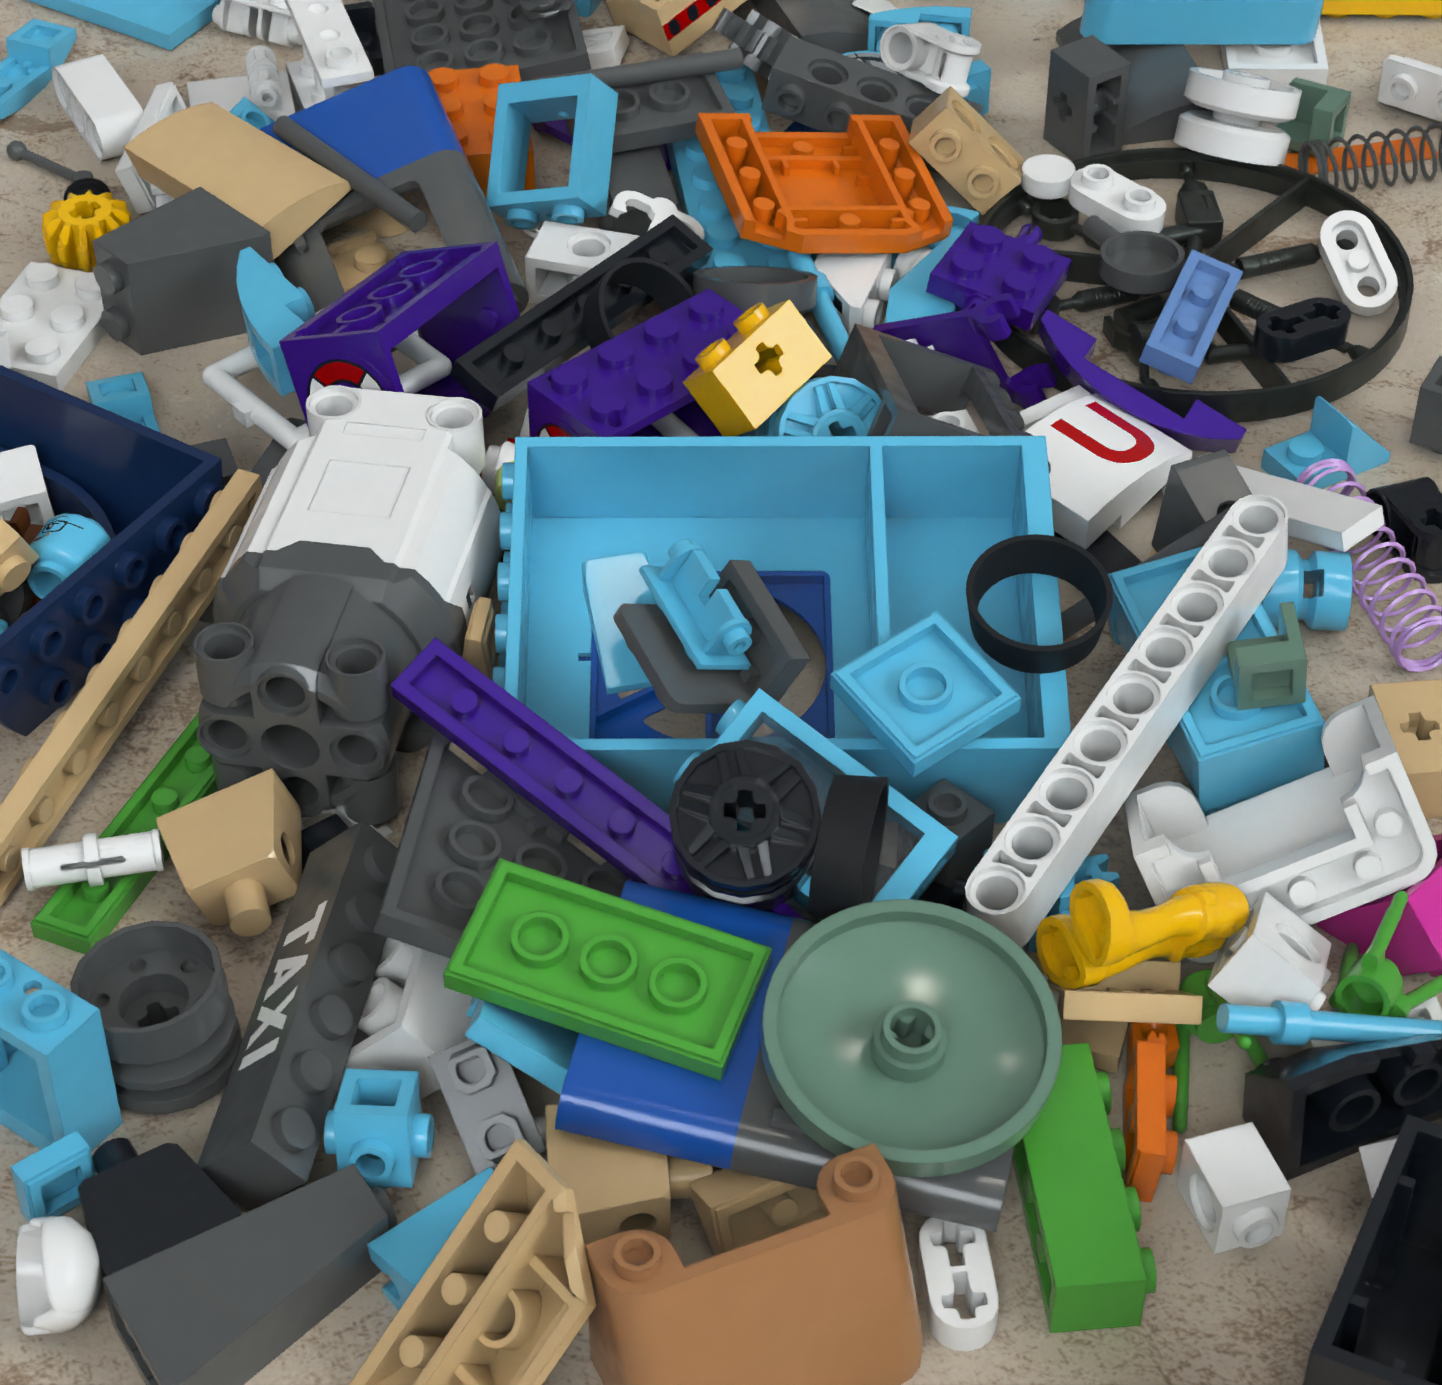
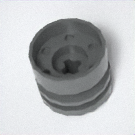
M148 921L123 927L99 940L79 960L70 982L71 992L100 1009L120 1106L135 1113L166 1115L194 1108L220 1093L227 1084L243 1039L234 1003L229 995L227 979L219 950L203 931L181 922Z

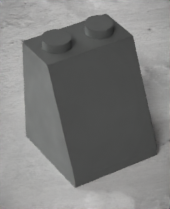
M198 187L92 241L96 260L94 276L101 290L104 308L101 314L103 326L112 339L121 341L141 356L247 333L237 288V263L240 250L251 247L268 263L273 262L270 232L202 187Z

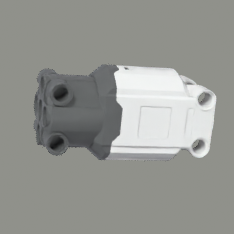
M331 385L317 389L306 399L310 437L298 440L287 450L278 465L271 470L218 583L213 605L214 624L202 629L194 638L193 650L200 692L203 696L199 707L197 738L200 745L207 753L211 754L217 791L273 768L300 806L301 817H313L320 814L322 810L336 809L337 806L343 805L347 817L358 823L363 820L368 825H378L390 821L402 809L403 799L399 764L395 751L407 719L416 715L392 696L390 685L435 637L459 656H463L465 636L475 600L478 601L479 596L488 597L498 570V562L501 561L503 550L500 548L501 512L492 492L480 477L482 470L486 466L483 415L478 403L463 397H443Z

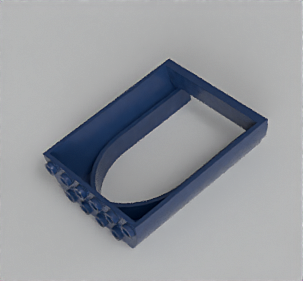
M0 365V452L34 445L54 515L68 513L90 518L98 522L112 539L0 634V725L27 737L51 714L63 707L85 685L92 667L102 662L116 642L123 623L127 619L133 618L148 597L150 587L155 578L165 573L179 553L184 537L189 532H194L208 512L214 495L225 487L222 486L221 458Z

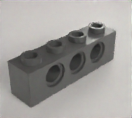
M789 36L772 67L761 109L822 132H846L850 114L900 115L910 134L912 121L941 94L931 91L920 82ZM964 99L981 114L983 105ZM922 157V159H923V161H924V163H925L927 169H928L929 171L938 173V172Z

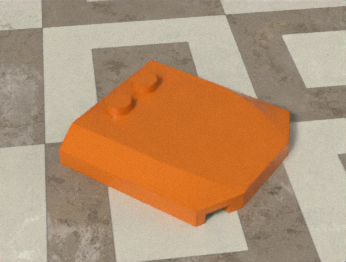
M698 113L695 133L740 238L800 254L908 253L944 240L950 235L953 217L921 155L908 143L910 134L900 115L850 114L846 132H755L749 113Z

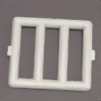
M418 329L395 346L397 350L418 364L399 375L404 393L414 394L447 377L451 372L452 363L450 359L421 339L418 335ZM250 345L207 366L203 370L202 380L204 384L232 405L235 419L246 428L254 424L257 425L287 450L298 440L310 437L307 423L296 427L235 379L258 367Z

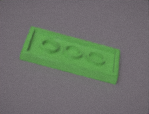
M499 858L443 973L445 988L722 1081L770 965L772 948Z

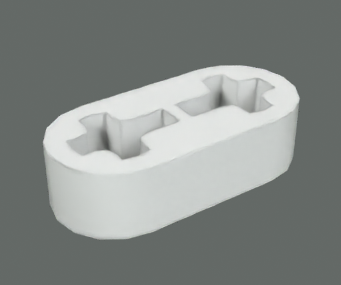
M930 1217L920 1229L917 1261L928 1326L933 1337L947 1348L966 1352L980 1349L991 1341L996 1332L999 1296L986 1233L983 1229ZM955 1243L957 1251L962 1253L961 1266H950L948 1251L941 1244ZM965 1294L967 1309L971 1315H974V1318L960 1319L959 1312L953 1308L954 1295Z

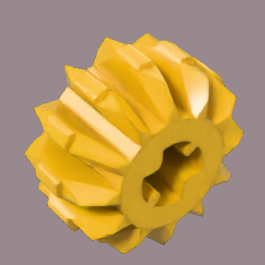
M88 190L84 195L77 196L73 193H68L67 200L51 202L50 210L42 215L43 224L41 225L46 252L50 256L51 263L62 265L63 268L72 270L82 269L84 272L90 273L96 265L92 241L132 221L125 201L114 199L111 192L94 195L91 190Z

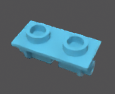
M689 539L679 540L669 548L668 555L670 559L664 567H640L638 571L653 594L657 606L665 614L683 644L685 653L698 670H749L751 663L744 652L752 644V639L750 638L752 626L744 618L727 589H716L710 598L709 595L721 579L701 545L693 544Z

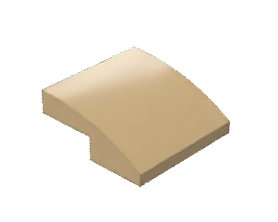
M1026 952L1040 972L1046 974L1041 967L1037 952ZM1151 958L1101 981L1098 985L1080 989L1062 988L1048 978L1047 984L1050 990L1060 992L1057 1008L1061 1019L1201 1025L1203 996L1179 990L1181 962L1173 963L1164 958Z

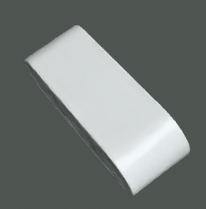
M103 54L52 67V80L58 100L96 157L103 161L123 155L125 151L123 147L129 143L144 111Z

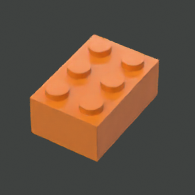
M492 63L481 68L470 69L435 68L427 73L434 84L486 199L498 85L521 82L518 65L505 66ZM531 133L524 190L535 189L534 149Z

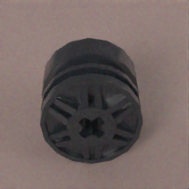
M752 740L718 744L690 762L675 782L668 812L676 865L691 891L698 896L764 911L772 910L797 895L812 873L821 822L817 789L802 764L777 746ZM747 807L753 809L754 820L751 825V831H738L735 819L739 815V808Z

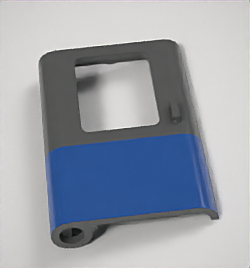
M418 66L397 68L288 116L401 197L420 189L425 196L446 247L497 241L519 314L526 309L529 301L528 291L434 84L424 69ZM274 123L259 129L304 155L273 132ZM353 189L274 260L283 276L296 288L302 287L307 292L315 313L326 308L345 294L322 237V232L378 208ZM308 247L310 251L305 253L304 249ZM418 328V335L423 339L420 328ZM395 347L392 348L391 353L396 351L397 349Z
M627 880L620 898L771 947V962L722 1081L579 1033L562 1087L555 1129L816 1190L820 1170L828 1161L837 1156L811 1139L782 1107L765 1071L762 1060L760 1031L766 992L778 963L795 941L817 924V922ZM1042 973L1046 982L1048 983L1049 975ZM1051 990L1058 1006L1060 992ZM1014 1146L981 1166L956 1174L922 1178L893 1175L900 1210L996 1232Z

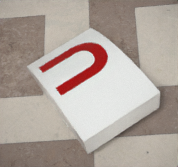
M1097 394L1087 395L1065 404L1025 431L1033 436H1046L1047 455L1051 466L1049 478L1054 531L1067 540L1083 547L1085 550L1111 525L1121 529L1167 483L1171 465L1192 459L1193 451L1150 424L1119 409Z

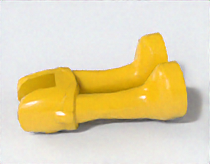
M1099 878L1084 880L1075 884L1070 894V915H1052L1041 920L1036 933L1037 955L1042 969L1049 975L1048 978L1060 987L1080 989L1095 986L1101 981L1151 958L1166 957L1170 962L1177 963L1184 958L1191 957L1195 959L1212 955L1214 951L1222 947L1226 938L1236 934L1245 925L1249 916V904L1244 894L1235 885L1222 882H1206L1188 885L1175 892L1167 901L1154 907L1142 910H1129L1126 900L1113 883Z

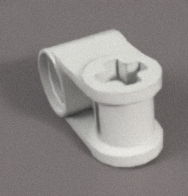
M921 22L890 26L881 37L879 50L884 64L892 71L924 84L926 88L942 94L951 86L964 98L968 96L970 86L966 82L974 55L980 53L982 44L971 37L951 32L935 23Z

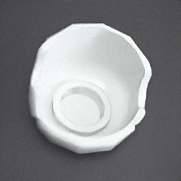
M44 1216L33 1218L29 1224L19 1227L17 1235L16 1289L21 1330L25 1335L63 1333L74 1329L91 1314L103 1289V1271L94 1239L88 1230L71 1217Z

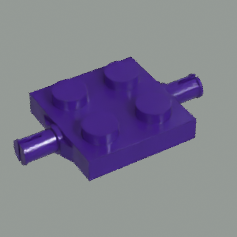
M970 221L930 273L926 292L953 302L961 310L974 308L995 295L1011 293L1021 313L1018 318H1008L1006 321L1011 325L1030 331L1067 279L1072 259L1056 254L1052 249L1040 245L1043 234L1037 225L1031 231L1032 224H1025L1014 238L1003 234L996 227L979 225Z

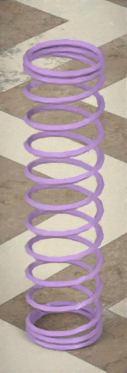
M1335 458L1320 460L1306 468L1296 480V482L1304 484L1315 472L1324 468L1334 467L1315 476L1308 485L1313 486L1318 479L1328 473L1335 471L1347 473V481L1336 484L1327 490L1333 492L1337 488L1344 487L1339 494L1349 496L1354 488H1357L1361 496L1353 498L1374 503L1373 500L1366 497L1364 486L1356 482L1355 472L1344 460ZM1384 518V525L1376 530L1379 532L1373 540L1357 549L1345 551L1350 554L1364 551L1352 566V593L1358 597L1360 605L1368 613L1371 623L1379 629L1381 639L1389 645L1391 654L1398 666L1405 671L1411 672L1430 670L1442 664V651L1423 660L1406 659L1401 656L1402 649L1421 646L1438 636L1442 631V607L1436 605L1435 593L1426 589L1425 578L1416 573L1415 563L1409 558H1405L1404 546L1395 542V533L1390 528L1385 527L1386 522ZM1384 532L1389 535L1390 542L1372 546ZM1389 546L1385 553L1376 560L1359 565L1368 554L1376 549ZM1324 547L1328 551L1341 552L1328 547ZM1394 547L1399 550L1400 557L1385 560L1375 566L1363 581L1354 579L1356 570L1366 569L1378 564L1388 556ZM1399 562L1385 576L1369 581L1379 569L1388 564ZM1403 563L1409 565L1410 573L1401 574L1388 580L1376 591L1373 597L1364 595L1366 585H1374L1385 581L1393 576ZM1408 578L1404 585L1394 592L1379 596L1389 585L1397 580ZM1414 578L1420 582L1421 589L1403 593L1395 598L1384 612L1374 610L1376 601L1386 600L1398 595L1408 587ZM1418 593V596L1405 607L1389 612L1404 598ZM1424 594L1430 597L1431 605H1425L1412 610L1396 624L1395 628L1385 626L1387 616H1395L1406 612L1415 606ZM1365 600L1371 601L1369 606L1367 605ZM1429 610L1418 621L1401 627L1410 617L1418 612ZM1434 610L1441 614V616L1430 617ZM1376 616L1381 617L1380 622L1377 621ZM1440 625L1427 638L1412 644H1405L1416 632L1428 626ZM1386 632L1391 633L1390 638L1387 637ZM1397 632H1402L1395 642Z

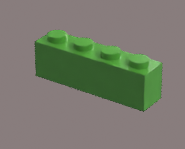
M1089 1043L1062 1045L1059 1070L1045 1109L1034 1126L1015 1144L1012 1156L1050 1333L1140 1326L1145 1294H1153L1156 1291V1267L1150 1247L1140 1248L1136 1232H1139L1141 1227V1209L1138 1193L1134 1186H1124L1121 1174L1126 1168V1149L1123 1133L1120 1128H1110L1107 1115L1111 1113L1112 1107L1109 1077L1106 1071L1096 1072Z

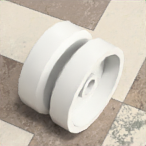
M1191 67L1184 96L1191 103L1213 110V112L1189 110L1181 113L1173 142L1193 151L1224 159L1257 165H1284L1291 137L1284 130L1262 121L1285 123L1294 120L1302 90L1252 73L1228 69Z

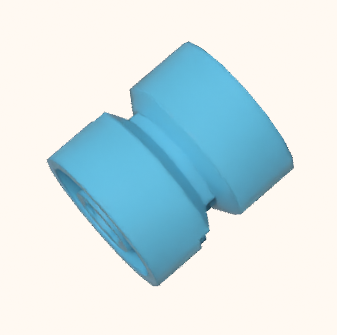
M1288 549V561L1284 570L1273 584L1271 591L1261 602L1274 628H1279V603L1294 602L1297 619L1303 620L1308 629L1345 631L1348 626L1352 600V561L1350 553L1312 551L1307 559H1301L1297 550ZM1304 583L1313 584L1311 598H1303Z

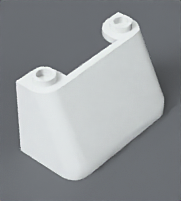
M1372 695L1342 707L1331 714L1324 723L1320 738L1330 767L1207 816L1204 815L1200 803L1191 789L1178 782L1163 781L1153 783L1131 792L1124 804L1133 857L1155 906L1167 901L1175 892L1188 885L1222 882L1235 885L1246 897L1249 909L1266 891L1310 926L1413 886L1425 879L1435 866L1437 858L1435 840L1375 696ZM1219 950L1214 951L1209 956L1195 959L1190 957L1187 959L1199 963L1215 962Z

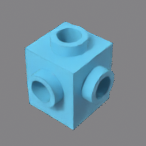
M346 1068L334 1110H328L324 1126L325 1153L336 1155L337 1171L355 1164L370 1188L380 1186L382 1189L390 1187L412 1188L419 1159L431 1157L434 1143L433 1114L422 1113L419 1071Z

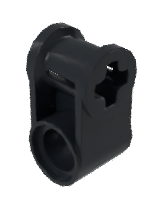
M1420 477L1372 488L1366 492V497L1373 500L1375 504L1382 505L1383 516L1386 522L1385 527L1394 531L1395 542L1404 546L1405 558H1409L1415 563L1416 573L1424 577L1426 583H1442V493L1435 482L1429 477ZM1379 531L1373 532L1372 535L1375 537ZM1385 532L1378 539L1382 543L1390 542L1389 535ZM1394 547L1390 553L1395 558L1400 557L1399 550ZM1403 563L1402 568L1404 572L1410 573L1409 565Z

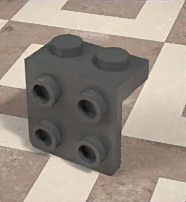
M729 560L719 574L721 580L709 595L711 598L716 589H727L744 618L752 626L750 634L752 644L744 652L751 663L749 670H698L685 653L683 644L657 604H622L614 614V622L624 637L627 647L637 659L655 690L658 700L671 712L725 713L737 699L747 703L759 688L779 702L811 660L749 560Z

